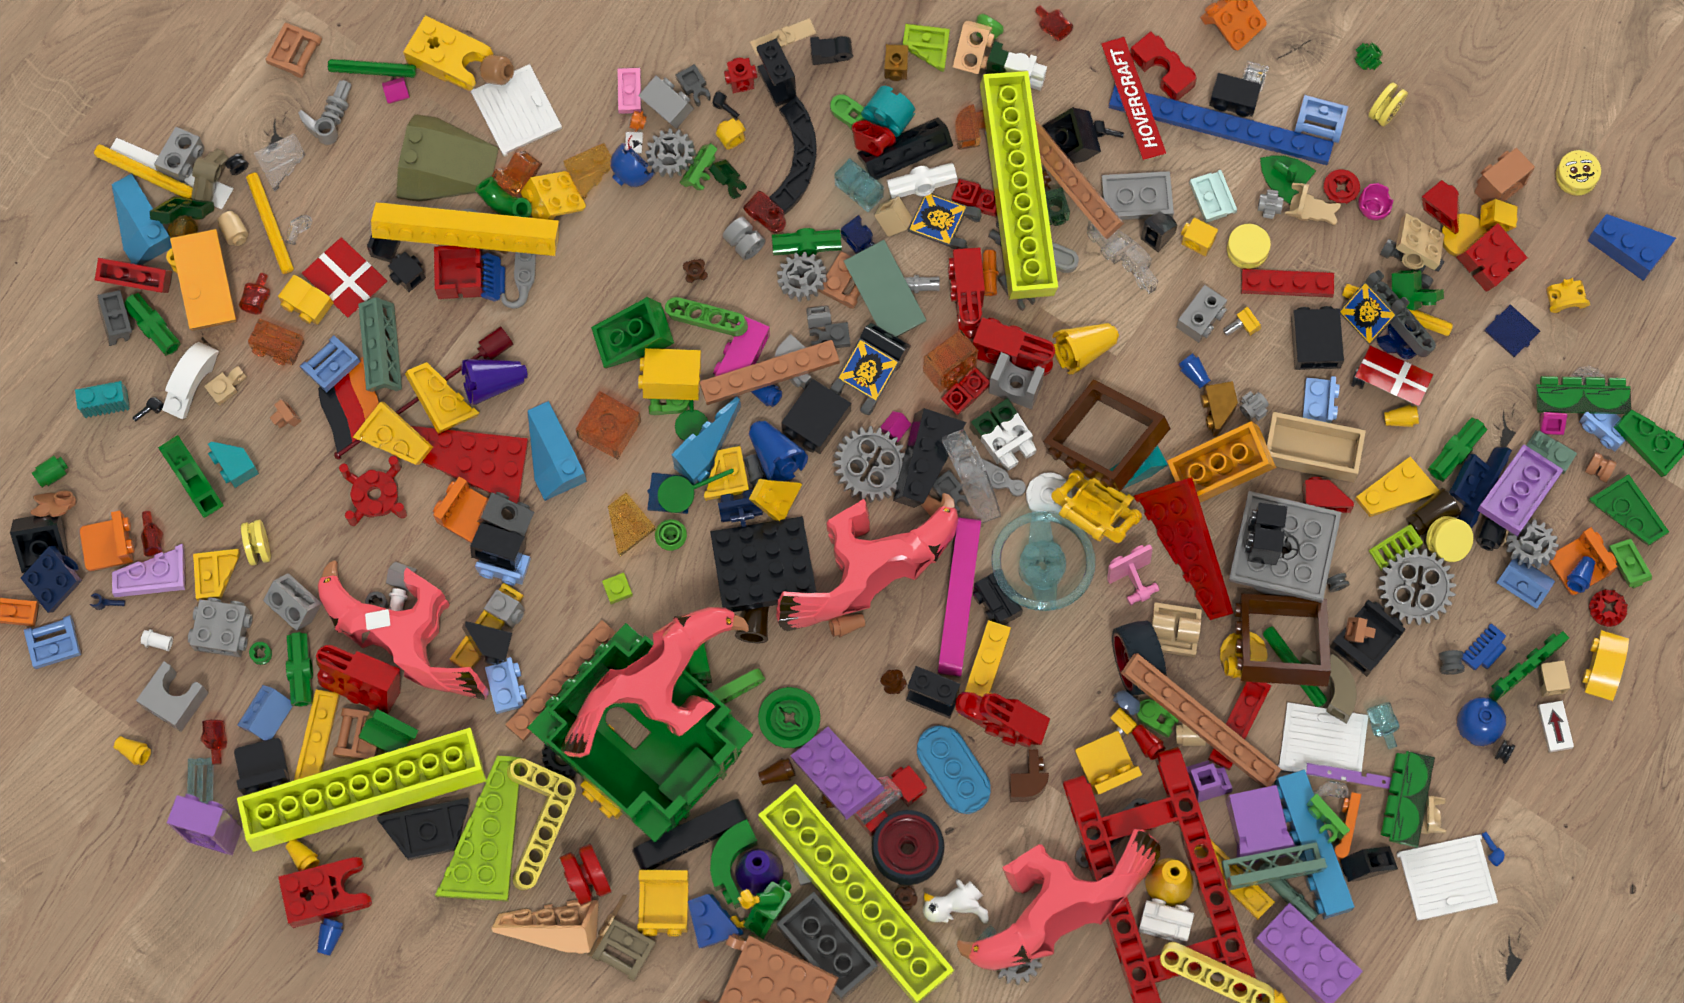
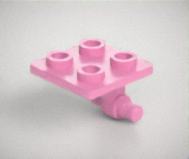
M1150 544L1145 547L1143 545L1136 547L1131 551L1130 555L1124 558L1119 556L1113 559L1108 567L1107 581L1109 584L1128 575L1135 586V593L1126 597L1129 605L1139 601L1144 602L1150 599V595L1159 591L1156 583L1147 587L1143 586L1136 571L1151 563L1153 548Z

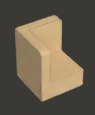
M899 196L881 203L874 215L889 237L907 230L912 221L911 214Z
M1565 661L1543 663L1540 666L1544 682L1540 687L1542 697L1566 694L1570 689Z

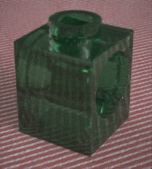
M1063 188L1046 191L1050 225L1060 226L1069 220L1070 210ZM1058 206L1061 210L1055 212L1050 207Z

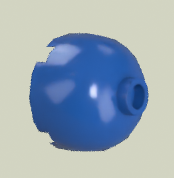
M621 143L612 154L610 160L611 169L614 172L612 178L621 186L624 183L630 187H639L646 184L655 175V172L652 170L649 173L645 168L649 166L647 162L632 148H629L628 151L624 149L626 144Z
M1478 697L1469 700L1461 708L1457 716V728L1460 735L1470 741L1471 744L1487 746L1495 743L1502 736L1506 728V715L1503 708L1496 701L1490 698Z

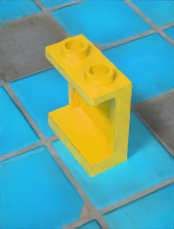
M639 870L638 931L643 932L644 936H657V932H667V936L679 937L682 936V933H687L688 870Z

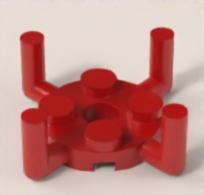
M396 456L389 458L388 461L391 467L386 473L368 470L358 477L350 471L347 464L343 463L339 466L343 478L353 484L350 496L357 510L355 512L348 510L345 513V518L350 526H356L363 516L374 518L385 516L390 512L401 519L407 516L403 504L397 503L398 488L393 479L401 470V465ZM374 489L381 491V496L376 500L369 498L370 491Z

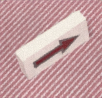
M1563 701L1538 705L1548 752L1572 749L1574 745Z

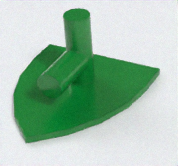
M1273 155L1260 158L1261 171L1266 183L1271 190L1278 191V197H1283V200L1289 205L1294 195L1299 193V191L1291 188L1292 183L1307 184L1316 172L1315 169L1306 163L1288 156Z

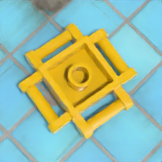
M1079 470L1072 471L1068 480L1051 494L1053 501L1062 506L1058 515L1064 519L1066 518L1090 534L1096 541H1101L1106 536L1113 542L1120 543L1126 537L1127 531L1142 519V514L1139 510L1129 509V506L1135 499L1130 494L1126 495L1111 487L1106 488L1095 478L1088 481ZM1075 486L1079 490L1071 499L1067 496V493ZM1120 518L1125 520L1119 527L1114 528Z

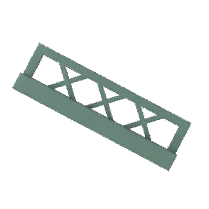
M375 297L358 304L366 390L374 392L385 387L399 391L402 390L394 303ZM383 308L386 309L387 318L383 313ZM385 329L389 334V339L385 335ZM387 351L389 352V354H390V356H391V361H390V359H389L388 356H387ZM389 372L392 375L393 382L389 381Z
M1317 842L1223 860L1221 862L1228 891L1320 873L1327 868L1325 858L1320 857ZM1312 849L1315 860L1303 862L1298 859L1302 851ZM1296 852H1298V854L1296 855V857L1291 854V853H1296ZM1286 855L1293 860L1290 865L1278 866L1275 864L1278 856ZM1261 859L1269 864V867L1265 870L1255 871L1251 868L1255 860ZM1250 861H1251V863L1249 864V866L1246 865V864H1244L1245 862H1250ZM1238 864L1246 870L1244 874L1231 876L1229 865Z

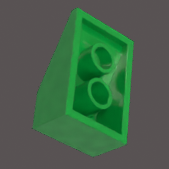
M649 297L591 327L604 368H610L645 357V348L665 349L674 344L662 304Z

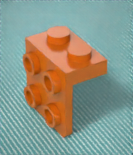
M1219 0L1217 3L1210 4L1205 9L1206 12L1200 17L1205 25L1216 24L1233 50H1240L1267 25L1265 18L1252 0Z
M458 477L456 481H452L446 490L447 495L443 501L440 500L435 505L433 516L439 525L472 543L480 525L477 520L487 498L472 490L465 479Z
M120 510L111 512L112 520L90 524L80 528L85 568L88 571L133 563L132 553L135 552L128 532L131 531V524L129 518L125 517Z
M1592 527L1585 530L1575 541L1557 550L1554 559L1549 562L1571 595H1576L1579 592H1575L1567 586V576L1580 562L1582 557H1590L1596 562L1590 586L1610 576L1618 567L1615 556L1606 550L1602 537L1598 532H1594Z

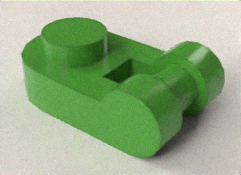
M837 95L831 100L830 110L832 115L845 123L851 130L855 122L866 120L861 115L864 107L850 97ZM852 112L857 114L855 119L850 116Z
M649 399L650 406L648 410L650 415L679 414L688 409L690 400L666 399L667 405H660L659 400L662 399Z
M1145 699L1140 702V710L1136 714L1137 719L1164 737L1169 738L1173 732V725L1178 724L1179 720L1156 701ZM1160 715L1166 718L1163 724L1157 722Z

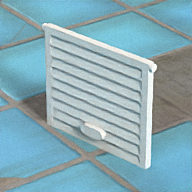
M530 64L514 71L513 77L505 85L487 83L471 90L504 157L518 148L562 129Z
M1288 702L1280 761L1277 766L1282 769L1281 771L1292 773L1301 770L1306 771L1307 763L1362 772L1368 715L1352 713L1346 724L1327 713L1326 708ZM1341 776V781H1346V777Z
M1481 834L1396 853L1397 858L1400 857L1417 921L1498 903L1480 841L1482 839Z

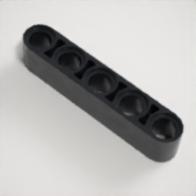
M734 799L673 828L669 832H665L656 842L650 839L638 845L632 852L641 870H653L721 837L732 826L746 819L749 822V819L739 799Z

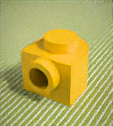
M732 118L718 125L716 136L723 146L729 150L745 141L743 132L746 130L739 119L735 121Z

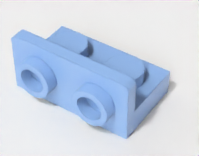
M1331 376L1330 380L1306 378L1302 418L1332 423V420H1336L1338 406H1334V398H1338L1340 387L1339 384H1336V377Z
M1586 412L1579 421L1585 431L1597 436L1604 447L1612 449L1614 452L1626 441L1614 428L1615 424L1621 419L1617 414H1590Z
M523 554L516 571L481 560L476 562L475 568L479 575L484 578L493 579V577L502 579L501 581L508 585L514 586L515 583L522 585L531 558Z
M511 657L506 658V662L485 667L496 714L521 708L524 705L523 699H527L524 685L519 686L517 677L521 676L518 662L514 663Z

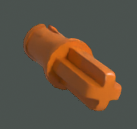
M985 250L983 252L984 296L997 295V276L999 275V271L996 270V251Z

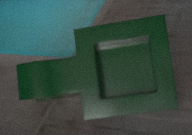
M727 160L713 163L708 169L714 175L716 181L722 185H728V193L733 199L740 198L741 196L737 192V188L740 191L747 188L746 184L738 179L740 174Z

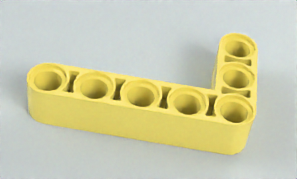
M519 758L510 763L507 768L509 779L547 796L512 879L517 889L528 890L535 886L574 797L576 787L571 779L531 761ZM516 764L524 767V776L520 777L514 773V766ZM537 774H542L546 777L547 783L545 786L537 784ZM559 784H565L568 787L569 792L567 796L559 794ZM550 806L558 808V818H552L549 815L548 809ZM540 828H546L549 831L550 837L548 840L545 841L539 837ZM531 850L539 852L540 860L538 863L530 860L529 853ZM522 872L529 874L531 878L529 885H523L520 882L519 876Z
M1169 942L1164 945L1160 960L1166 969L1240 1003H1274L1275 993L1268 984L1179 943ZM1173 951L1178 954L1179 958L1169 960L1166 957V953ZM1191 962H1198L1202 968L1194 971L1188 965ZM1219 972L1224 976V979L1215 981L1211 975ZM1243 983L1247 989L1240 992L1234 988V985ZM1264 993L1270 999L1267 1002H1260L1257 999V995Z

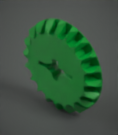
M793 687L781 688L769 694L762 702L758 714L762 734L775 746L783 747L784 749H795L809 742L818 732L821 720L820 710L814 698L806 691ZM781 710L788 715L795 714L794 721L797 725L791 722L784 723L785 716Z

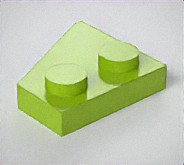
M905 24L903 45H908V52L941 72H945L950 29Z

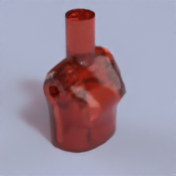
M1042 6L1036 8L1035 12L1042 18L1039 22L1040 28L1056 41H1061L1072 32L1073 24L1065 18L1060 10H1054L1049 13Z
M265 273L259 274L256 283L245 284L243 295L239 302V307L243 311L256 315L262 313L271 293L270 289L265 287L268 278Z
M151 511L142 512L143 529L141 541L144 556L151 557L162 552L161 541L164 534L152 522Z
M202 721L203 732L200 740L205 747L211 750L212 765L222 764L221 751L227 746L224 721Z

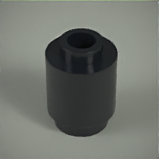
M1486 518L1481 527L1477 542L1480 543L1481 548L1488 551L1499 549L1506 529L1490 518Z

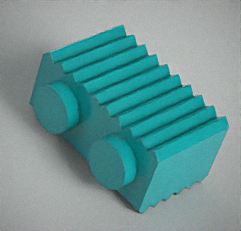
M122 381L75 389L77 408L86 419L88 416L96 417L97 415H106V413L110 414L116 411L119 413L120 410L124 412L125 409L127 411L130 409L127 388Z

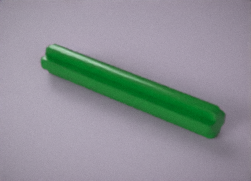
M330 59L328 61L329 72L414 78L417 72L416 66L409 64Z
M1273 626L1263 632V637L1283 663L1301 664ZM1300 685L1316 707H1321L1327 702L1326 696L1318 686Z

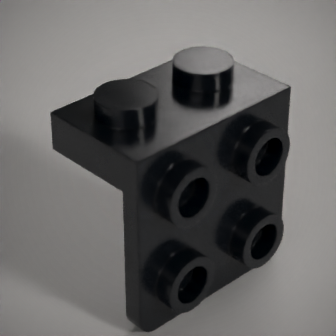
M279 738L235 749L234 755L240 779L236 781L238 790L243 795L290 782L283 745Z

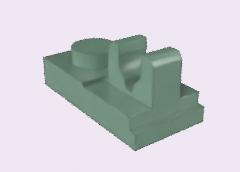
M1539 430L1534 432L1526 445L1562 468V474L1566 472L1577 455L1575 451Z

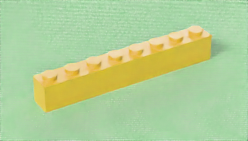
M376 202L371 218L372 238L555 256L559 240V221Z

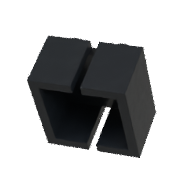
M1259 502L1257 509H1252L1248 522V531L1252 532H1249L1245 545V553L1249 554V562L1277 565L1282 553L1284 531H1281V528H1285L1287 506Z

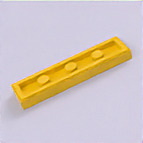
M505 583L499 588V591L519 602L524 598L521 593ZM485 610L475 622L476 624L499 630L505 624V622L487 613ZM465 636L449 660L460 668L471 667L473 669L481 657L478 656L468 637Z
M315 690L294 781L322 772L340 698L339 694Z
M1211 840L1227 888L1221 862L1230 858ZM1202 847L1194 849V854L1198 858L1206 857V851ZM1236 864L1229 865L1231 876L1244 874V871L1237 867ZM1258 885L1228 891L1257 920L1275 903Z

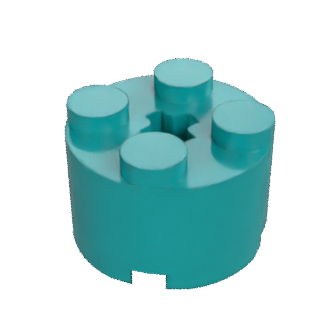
M880 86L864 107L861 115L873 124L890 129L894 136L898 137L916 113H913L915 107L902 93L899 92L896 95L891 92L893 88Z

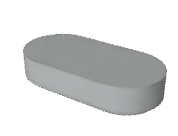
M1052 242L1056 270L1063 273L1073 272L1077 268L1079 261L1076 252Z

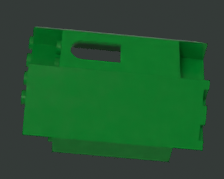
M625 623L606 644L602 643L595 650V656L589 662L585 661L578 668L579 673L573 679L569 678L562 685V691L556 697L552 696L545 703L546 708L527 728L656 842L666 831L669 832L678 826L683 817L687 819L691 816L690 810L719 778L725 779L727 776L725 772L731 765L735 764L742 753L741 749L750 741L753 734L732 716L731 710L684 669L674 685L672 702L676 706H682L688 697L696 695L709 700L715 707L683 735L677 736L667 728L666 723L646 717L635 703H616L605 708L588 755L569 757L562 752L561 745L575 722L585 700L598 682L610 669L620 670L627 668L648 654L654 645V642L646 635L644 637L640 636ZM620 707L625 709L651 732L636 750L606 724V714L612 708Z

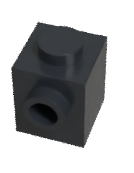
M406 251L401 255H396L388 265L391 273L389 275L390 279L397 286L401 284L408 292L412 291L426 279L421 268V262L414 255L410 257Z

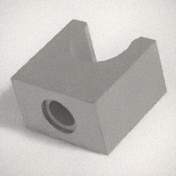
M1001 352L990 378L989 393L1003 399L1008 398L1009 401L1032 410L1043 384L1045 369L1036 366L1034 371L1021 369L1010 362L1009 355ZM1016 381L1021 383L1022 387L1013 388L1010 384Z
M163 662L136 701L142 708L182 732L208 695V691L198 682H194L185 694L181 696L170 695L169 686L176 677L177 672L171 665Z

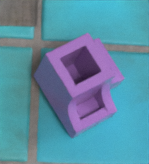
M1209 760L1186 767L1198 803L1232 792V786L1224 767L1215 768L1214 763L1210 764Z

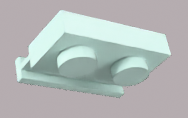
M1221 170L1213 174L1209 173L1190 179L1189 184L1205 223L1237 212V207Z

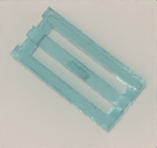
M189 758L187 794L194 796L195 765H197V797L200 798L199 801L208 804L209 801H213L214 759ZM203 765H207L206 801H202Z

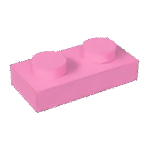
M640 68L618 69L619 114L633 113L634 110L641 112V98L638 96L641 93Z

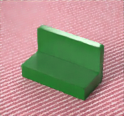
M375 709L369 712L359 738L385 752H391L407 747L408 742L415 739L419 730Z

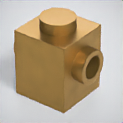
M886 44L884 79H890L891 81L907 80L908 45Z

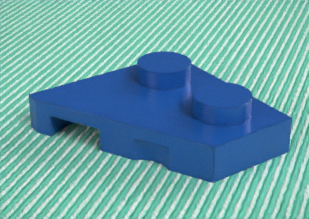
M706 894L688 901L699 948H706L727 941L729 935L733 933L739 936L744 935L741 928H737L732 922L728 912L721 908L720 902L713 894Z

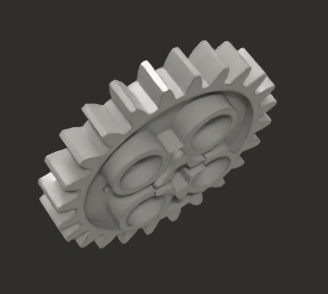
M870 426L865 433L864 429L860 427L858 435L855 431H851L849 434L850 438L845 436L842 439L844 444L839 443L837 445V449L841 452H835L833 455L839 459L832 464L834 467H839L834 473L836 476L841 475V479L837 483H845L846 486L843 491L851 489L852 498L857 493L860 494V501L868 496L869 503H871L876 496L880 502L883 500V494L890 498L892 496L891 491H896L903 463L902 459H904L905 453H900L903 445H895L898 438L895 437L890 440L889 431L885 435H881V428H878L873 433V428ZM861 444L868 445L871 453L863 452ZM877 447H880L881 451L874 460L873 467L868 471L865 480L861 482L860 478L868 467L869 461L874 456ZM881 456H887L891 461V465H885L881 460ZM850 464H857L860 468V473L853 472ZM870 476H877L880 480V485L873 484Z
M1414 548L1412 555L1406 549L1403 551V558L1398 553L1395 554L1396 562L1389 559L1387 563L1390 569L1382 568L1386 576L1378 578L1384 582V585L1377 588L1385 593L1379 599H1387L1388 601L1383 607L1391 606L1390 615L1396 612L1399 613L1398 619L1401 621L1406 617L1407 624H1410L1415 619L1416 625H1420L1422 618L1428 624L1430 623V616L1435 620L1439 619L1437 612L1445 614L1447 611L1443 606L1452 605L1448 597L1456 595L1450 591V588L1455 587L1456 584L1449 582V579L1455 575H1447L1446 572L1449 570L1450 565L1445 567L1441 565L1444 558L1436 561L1435 552L1427 556V549H1424L1419 554L1417 548ZM1404 566H1409L1413 569L1414 573L1411 579H1407L1402 575ZM1419 566H1422L1423 571L1419 579V586H1422V589L1417 591L1415 606L1411 607V601L1415 592V588L1411 587V584L1417 582ZM1428 571L1436 574L1437 580L1435 584H1429L1426 581L1425 575ZM1399 589L1407 591L1408 599L1406 602H1402L1397 598ZM1423 594L1430 596L1432 600L1429 607H1424L1420 603V598Z

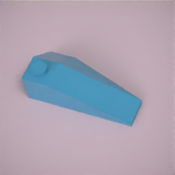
M132 173L113 183L112 189L123 249L131 263L143 265L172 248L170 236L160 221L150 220L149 211L153 208Z
M737 396L716 414L713 423L707 421L703 424L699 435L692 434L672 454L674 469L689 480L692 485L709 477L717 450H721L741 408V402Z
M549 401L527 410L534 479L544 501L587 482L585 473Z

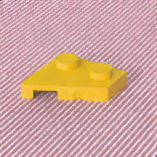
M741 446L717 450L714 467L709 478L729 469H733L734 472L708 483L707 490L704 493L705 501L721 498V495L725 494L738 495L749 490Z
M759 479L749 500L774 521H780L786 518L802 484L793 481Z
M239 549L193 554L197 601L200 599L207 600V598H222L240 557Z

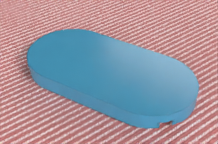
M933 726L923 732L917 744V756L947 805L954 811L962 814H972L981 810L987 804L990 797V781L960 734L950 727Z

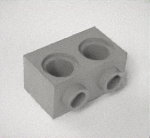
M175 127L154 163L156 170L183 183L185 178L191 175L196 159L203 154L204 146L200 137ZM185 145H191L187 149H182ZM180 163L178 167L171 168L173 164Z
M290 574L274 580L263 600L296 631L312 623L322 604Z

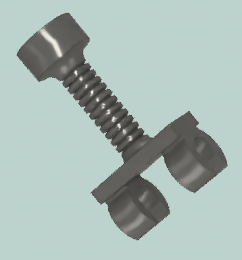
M1388 239L1380 255L1387 259L1392 256L1402 261L1403 252L1396 249V242ZM1440 259V265L1434 271H1440L1444 264L1443 259ZM1424 265L1416 270L1421 271L1422 288L1429 289L1434 280L1430 276L1422 274L1426 267Z

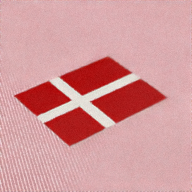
M342 237L301 273L317 289L331 297L334 305L347 318L359 308L358 304L367 301L388 282Z
M1370 345L1355 377L1420 406L1434 374Z

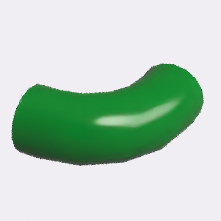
M494 177L486 178L475 189L480 198L500 215L527 218L531 215L532 207L530 202L525 198H517L510 195L497 183Z

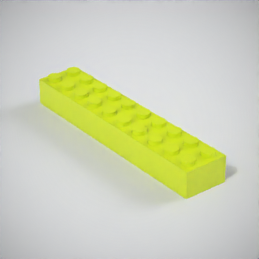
M1029 72L983 74L980 90L1008 297L1011 300L1054 296L1058 289Z
M467 728L238 797L237 801L246 841L252 851L255 852L485 782L486 777L475 737L471 728Z
M796 784L758 814V820L913 1003L921 1002L953 974L954 969Z

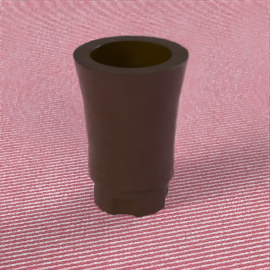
M1440 488L1428 501L1414 510L1413 514L1406 518L1408 525L1411 524L1420 537L1425 532H1428L1431 524L1438 518L1443 516L1456 517L1461 515V511L1446 489Z
M769 606L742 611L741 617L747 622L749 631L737 630L735 637L747 643L760 644L767 642Z

